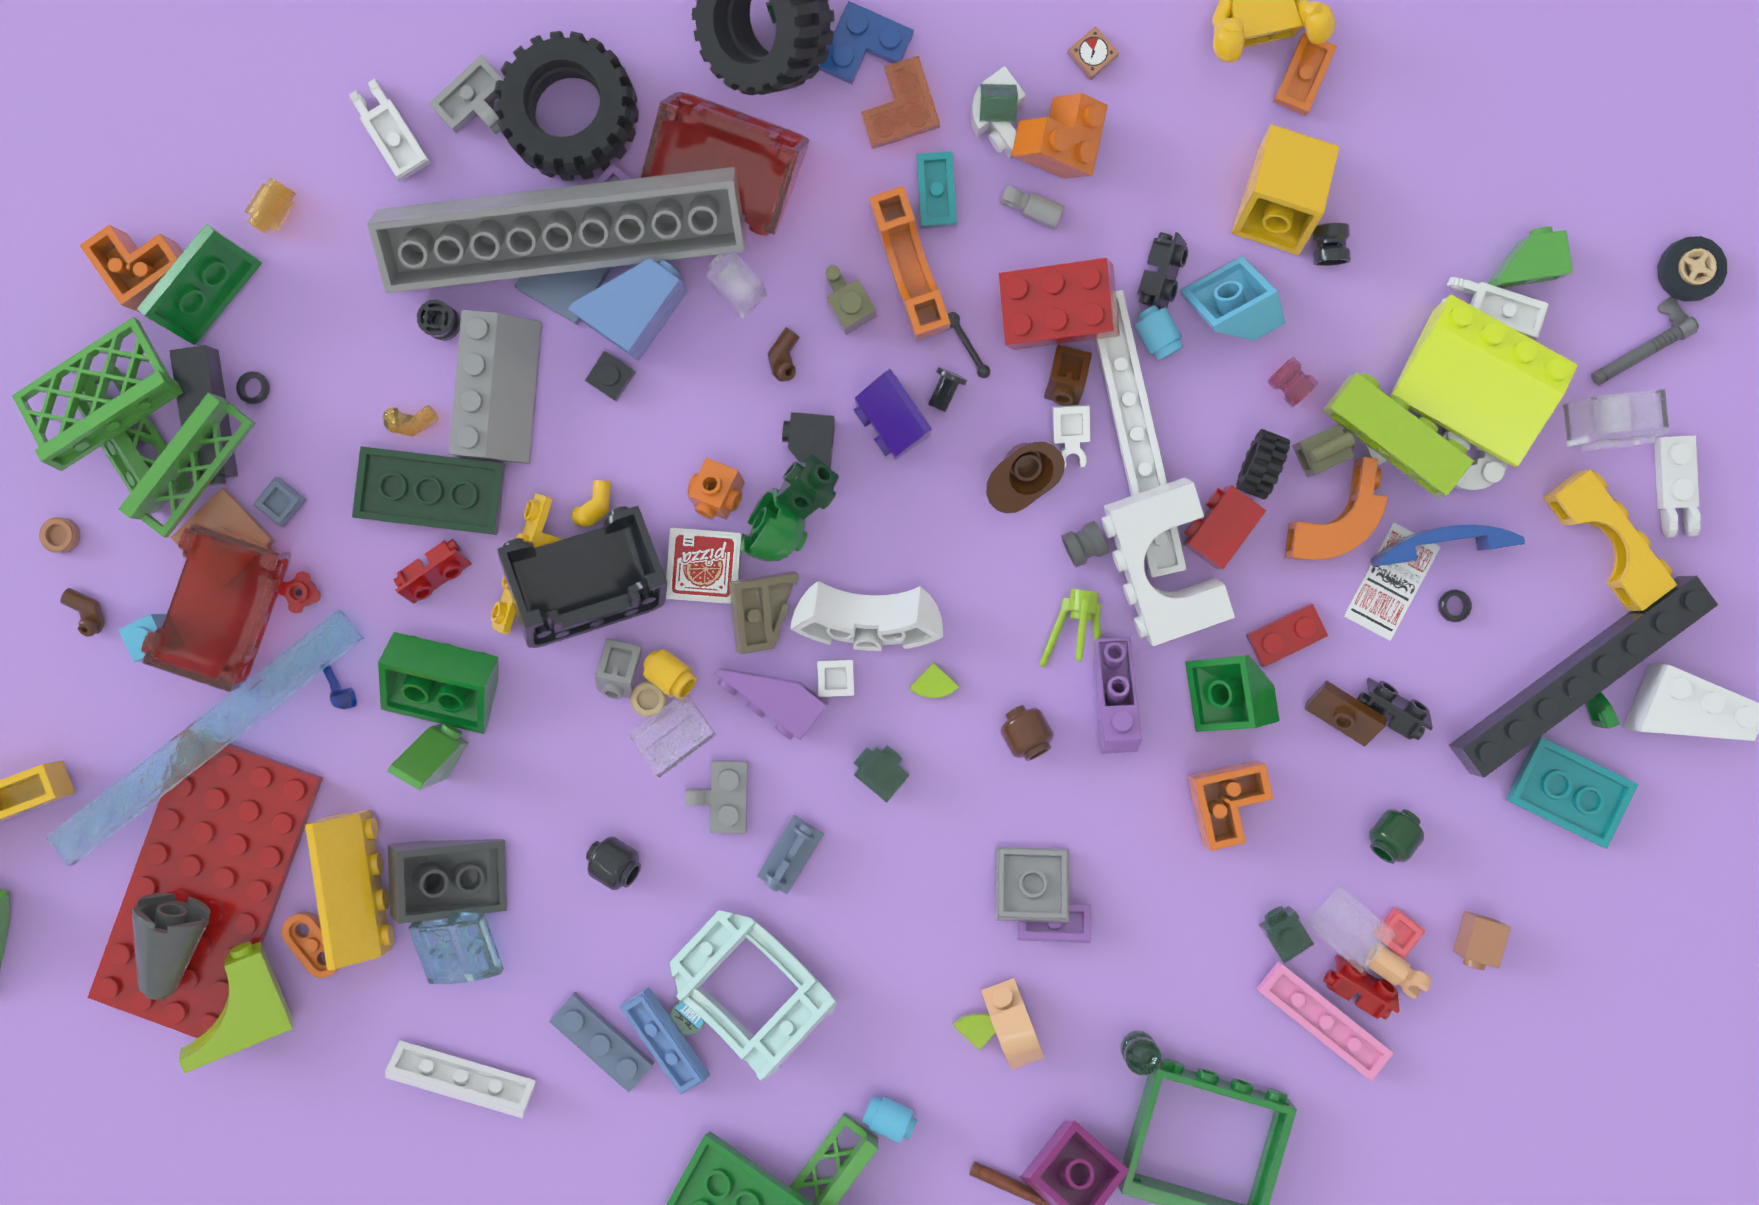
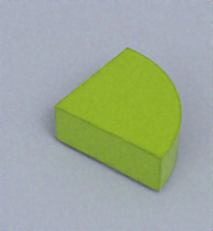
M934 662L909 687L914 693L927 698L944 697L959 688Z
M989 1013L963 1015L953 1023V1027L979 1050L996 1033Z

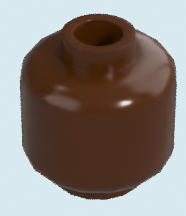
M1021 705L1005 715L1007 721L1002 725L1000 732L1014 757H1024L1026 761H1030L1051 749L1049 743L1052 741L1054 733L1041 710L1037 708L1026 710L1024 705Z

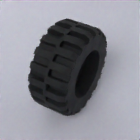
M696 0V7L692 8V20L696 21V30L693 31L696 42H700L702 50L699 52L704 62L711 64L710 70L718 79L724 78L723 83L732 90H739L742 94L751 96L759 94L761 96L803 85L806 80L812 79L819 72L820 67L818 65L824 64L829 55V50L826 47L832 44L834 31H831L830 28L831 22H834L835 19L834 10H830L828 0H769L776 17V38L770 52L762 47L753 32L750 21L752 0Z
M562 31L550 32V39L543 40L540 35L531 38L532 46L524 50L520 45L513 52L516 57L514 62L511 64L505 61L500 70L505 78L504 81H496L494 90L499 97V100L494 101V111L500 119L498 126L510 146L531 168H537L543 175L551 178L559 175L562 180L573 181L574 175H581L583 179L594 177L593 170L601 168L604 172L611 165L609 161L615 156L621 160L627 152L624 147L627 141L633 142L636 134L633 125L639 120V110L636 106L638 99L635 89L618 57L611 50H606L603 43L595 38L587 41L583 33L573 31L570 33V38H565ZM566 78H579L591 82L598 91L600 105L594 120L588 127L577 134L565 137L549 135L539 127L535 115L537 103L542 93L550 85Z

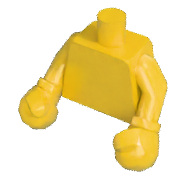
M1219 0L1212 18L1214 27L1213 50L1220 61L1233 63L1240 59L1243 48L1293 38L1302 26L1305 28L1306 35L1311 43L1323 44L1335 32L1336 22L1334 14L1328 5L1319 1Z

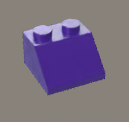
M891 369L884 372L855 397V402L858 406L853 411L864 427L869 424L872 425L878 434L873 440L885 457L891 453L896 460L931 436L932 428Z

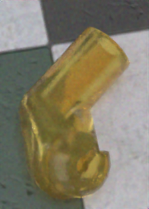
M430 405L425 406L414 415L402 413L395 407L388 408L383 413L384 426L387 430L410 437L416 436L439 419Z

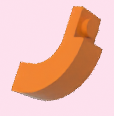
M1362 457L1354 460L1349 501L1344 511L1335 520L1327 524L1298 521L1289 523L1284 558L1307 561L1334 558L1355 549L1373 533L1384 514L1388 499L1387 496L1374 495V489L1377 490L1381 482V469L1377 468L1378 459Z

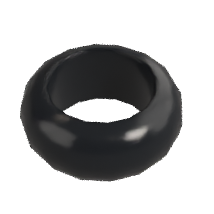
M250 371L239 377L236 383V391L240 399L247 404H258L263 402L269 395L270 385L264 375L259 372ZM257 378L261 384V391L256 397L250 398L245 392V385L250 379Z
M1457 589L1449 590L1439 599L1438 610L1447 621L1461 622L1471 613L1472 601L1463 591ZM1452 596L1459 597L1463 602V610L1457 616L1451 615L1447 610V601Z

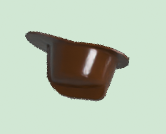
M1047 442L1021 443L1014 446L1007 453L1004 461L990 474L986 487L989 503L997 511L1006 514L1016 513L1028 507L1059 483L1064 474L1065 467L1062 453L1056 446Z

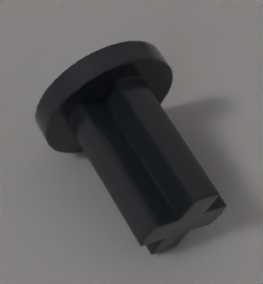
M938 367L936 372L941 377L928 404L946 412L958 384L966 385L967 380L949 370Z

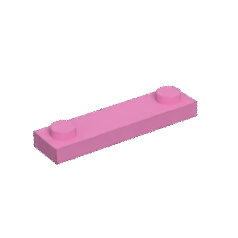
M1280 961L1275 964L1256 988L1370 1081L1375 1078L1394 1054Z

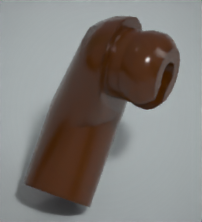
M785 327L768 352L771 372L779 381H790L796 374V368L793 365L790 351L800 337L787 327Z

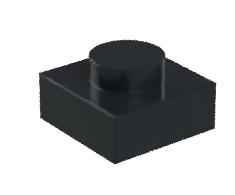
M604 351L585 381L617 402L636 372Z

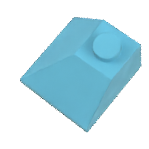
M1243 256L1180 290L1185 300L1218 333L1255 341L1286 324L1278 291Z

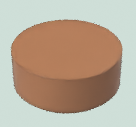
M54 517L43 523L39 531V539L43 547L48 551L67 553L78 545L80 530L72 520Z

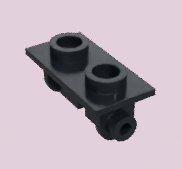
M1163 232L1159 233L1158 238H1154L1147 264L1159 268L1157 272L1144 270L1137 295L1140 296L1139 303L1152 306L1154 300L1162 309L1167 308L1169 301L1173 302L1178 290V282L1176 281L1180 267L1183 268L1188 258L1187 243L1179 233L1175 232L1174 239L1172 235Z
M1371 678L1367 679L1368 694L1361 692L1357 700L1384 717H1387L1389 713L1394 715L1387 724L1389 728L1409 740L1412 738L1419 740L1423 736L1425 728L1430 731L1432 730L1429 709L1415 699L1408 701L1398 695V691L1387 682L1380 681L1378 683Z

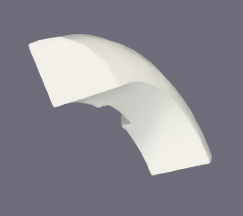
M817 581L800 599L790 626L791 630L815 641L828 645L831 644L832 639L853 643L854 650L882 651V645L902 643L904 649H909L943 638V622L938 606L930 594L921 586L903 593L877 596L850 593Z

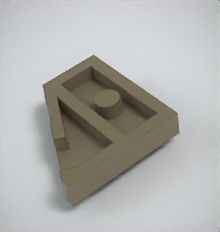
M787 572L729 582L737 653L746 654L775 648L780 634V624L785 619L789 605L786 604L793 584L797 585L799 580L798 573Z

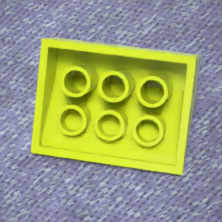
M1450 294L1433 309L1391 395H1395L1405 401L1412 411L1516 468L1564 396L1578 365Z

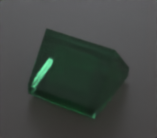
M980 84L979 122L1016 123L1017 85Z

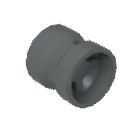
M1094 520L1085 524L1083 529L1076 533L1070 531L1061 535L1064 547L1076 568L1086 564L1087 559L1092 556L1101 557L1109 553L1105 538Z

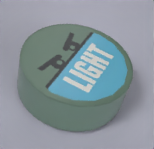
M678 1000L671 1010L670 1017L683 1035H693L699 1032L705 1024V1021L683 1001Z

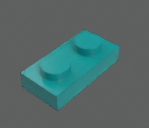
M953 152L917 154L921 228L957 226Z

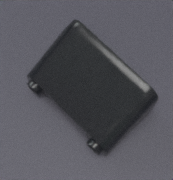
M639 506L615 508L608 513L609 517L605 519L602 528L535 548L532 542L524 541L523 538H516L507 541L503 547L497 548L498 557L522 633L529 648H539L652 612L664 605L668 583Z

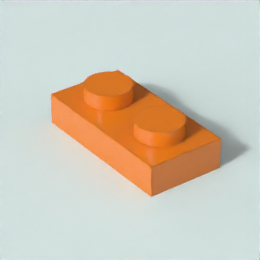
M1304 32L1300 37L1273 102L1306 116L1313 104L1337 46L1329 42L1313 44L1309 41L1306 32Z

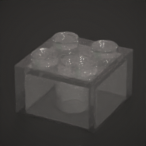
M1665 389L1594 396L1563 405L1567 447L1581 446V452L1600 451L1617 447V449L1652 444L1656 443L1655 436L1670 433Z

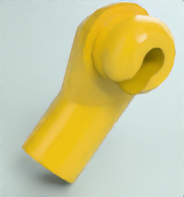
M593 480L592 499L581 507H575L572 511L571 518L576 525H581L584 528L593 526L608 514L611 481Z

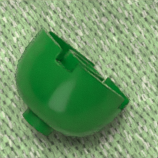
M772 488L773 494L767 491L757 503L747 522L752 525L750 536L743 533L740 548L743 553L765 562L780 561L787 558L794 550L798 552L807 539V532L804 531L806 520L800 518L776 499L779 492L777 488Z

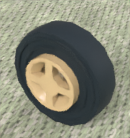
M1702 236L1685 237L1672 243L1662 253L1657 265L1658 280L1663 290L1672 298L1683 302L1700 301L1713 295L1723 285L1728 272L1727 259L1722 248L1713 240ZM1686 265L1689 266V270H1690L1689 275H1688V271H1687Z

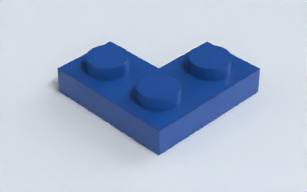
M848 1L834 32L832 44L828 45L829 55L825 63L819 65L820 71L853 84L866 53L899 67L914 35V30Z

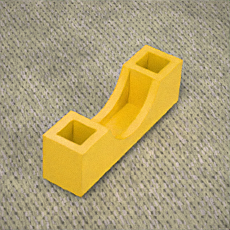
M1591 469L1575 472L1542 498L1563 526L1585 523L1595 526L1605 533L1613 546L1615 554L1614 568L1606 583L1627 611H1644L1677 586L1671 577L1673 572L1664 560L1657 558L1649 548L1651 543L1648 537L1642 531L1635 529L1628 520L1629 513L1620 502L1614 501L1606 491L1608 486L1605 480L1598 473L1592 472Z

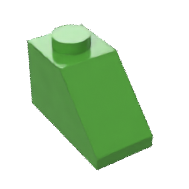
M1547 226L1529 231L1530 236L1515 245L1488 284L1506 288L1558 280L1573 273L1567 230L1553 232L1552 226Z

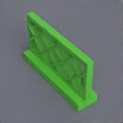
M132 317L13 394L12 397L38 445L35 452L40 461L63 471L183 394V391L178 382L168 374L140 321ZM134 332L137 340L133 353L120 351L123 338ZM100 353L108 354L102 373L89 370L95 356ZM117 357L131 359L125 377L112 375ZM140 362L151 363L155 372L144 380L135 379ZM69 373L77 374L72 392L59 390L64 376ZM87 376L100 378L95 397L82 395ZM110 381L123 383L119 396L113 400L105 399ZM40 392L46 393L41 412L32 411L27 400ZM57 396L70 398L64 417L51 414ZM80 400L92 402L93 404L88 416L82 420L74 419ZM49 420L62 422L59 434L48 441L45 433Z

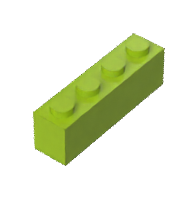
M1355 373L1348 376L1322 412L1436 498L1448 496L1474 462V460L1466 455L1467 449L1453 439L1447 441L1437 433L1438 427L1424 417L1419 419L1408 411L1409 405L1395 395L1389 397L1378 389L1380 383L1370 375Z

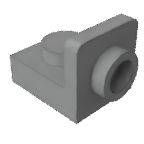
M606 639L595 675L597 690L604 696L612 699L630 698L633 691V681L642 654V647Z

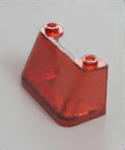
M675 92L660 101L641 178L735 167L742 212L745 215L744 221L750 225L749 229L756 234L767 236L771 233L774 235L778 231L806 155L809 139L792 130L689 93Z
M192 523L190 529H184L179 540L178 548L183 550V557L186 558L165 621L163 626L159 627L154 633L148 632L141 648V652L145 653L142 663L231 692L242 687L250 675L279 594L278 586L284 580L291 553L274 546Z

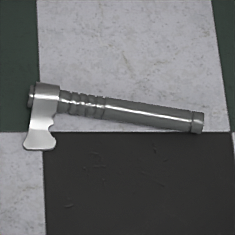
M1667 298L1659 305L1658 312L1669 315L1668 321L1672 322V328L1591 374L1593 382L1599 386L1675 341L1685 340L1697 333L1699 328L1697 320L1684 313L1675 298Z

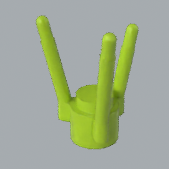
M1071 589L1070 597L1062 599L1061 611L1039 663L1041 667H1045L1068 612H1071V619L1079 620L1076 661L1080 662L1083 659L1087 621L1091 622L1092 620L1093 642L1094 639L1101 638L1100 612L1102 604L1098 603L1099 593Z

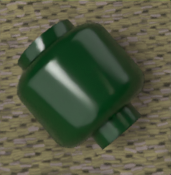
M1403 809L1401 812L1387 810L1369 832V840L1372 843L1370 848L1385 862L1391 864L1406 862L1424 841V832L1419 825L1421 823L1420 819L1406 809Z

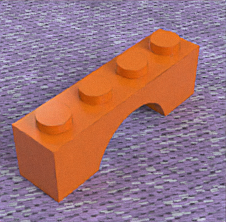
M904 185L869 197V207L915 342L948 331L951 323L939 288L928 266Z

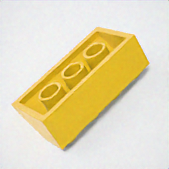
M370 810L330 815L306 824L327 971L382 957L392 950L394 930L392 925L388 924L386 910L389 907V896L387 890L382 888L380 874L383 873L384 864L382 855L377 853L375 839L378 838L376 819L371 817Z

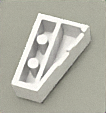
M1650 663L1622 728L1640 732L1755 741L1759 733V703L1671 665Z

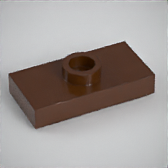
M1327 680L1308 699L1305 705V710L1364 747L1386 727L1388 719Z

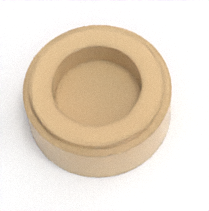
M645 681L633 689L630 702L637 714L644 717H653L661 713L666 707L667 695L650 681Z

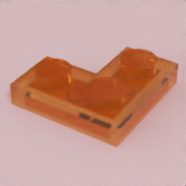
M919 55L884 66L894 101L861 111V117L872 149L940 128V121Z

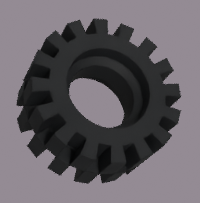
M1260 429L1245 455V461H1243L1242 469L1238 474L1239 479L1236 483V489L1263 500L1267 499L1284 468L1282 466L1288 456L1286 454L1290 449V440L1270 431Z

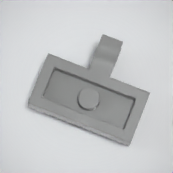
M480 55L428 104L455 133L460 131L471 119L478 115L497 134L500 131L498 126L500 119L488 104L497 96L494 92L496 81H504V79Z
M712 760L711 789L686 788L685 805H711L710 833L746 834L748 761Z

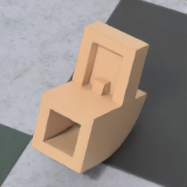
M1012 978L981 990L990 1019L1011 1070L1045 1058L1015 979Z

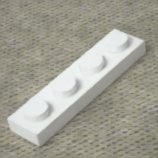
M399 1040L385 1070V1078L522 1119L536 1084V1080L401 1040Z

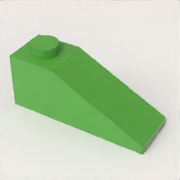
M443 723L442 726L439 724L431 726L390 765L387 772L418 790L424 789L448 779L469 742L461 738L462 732L447 723Z

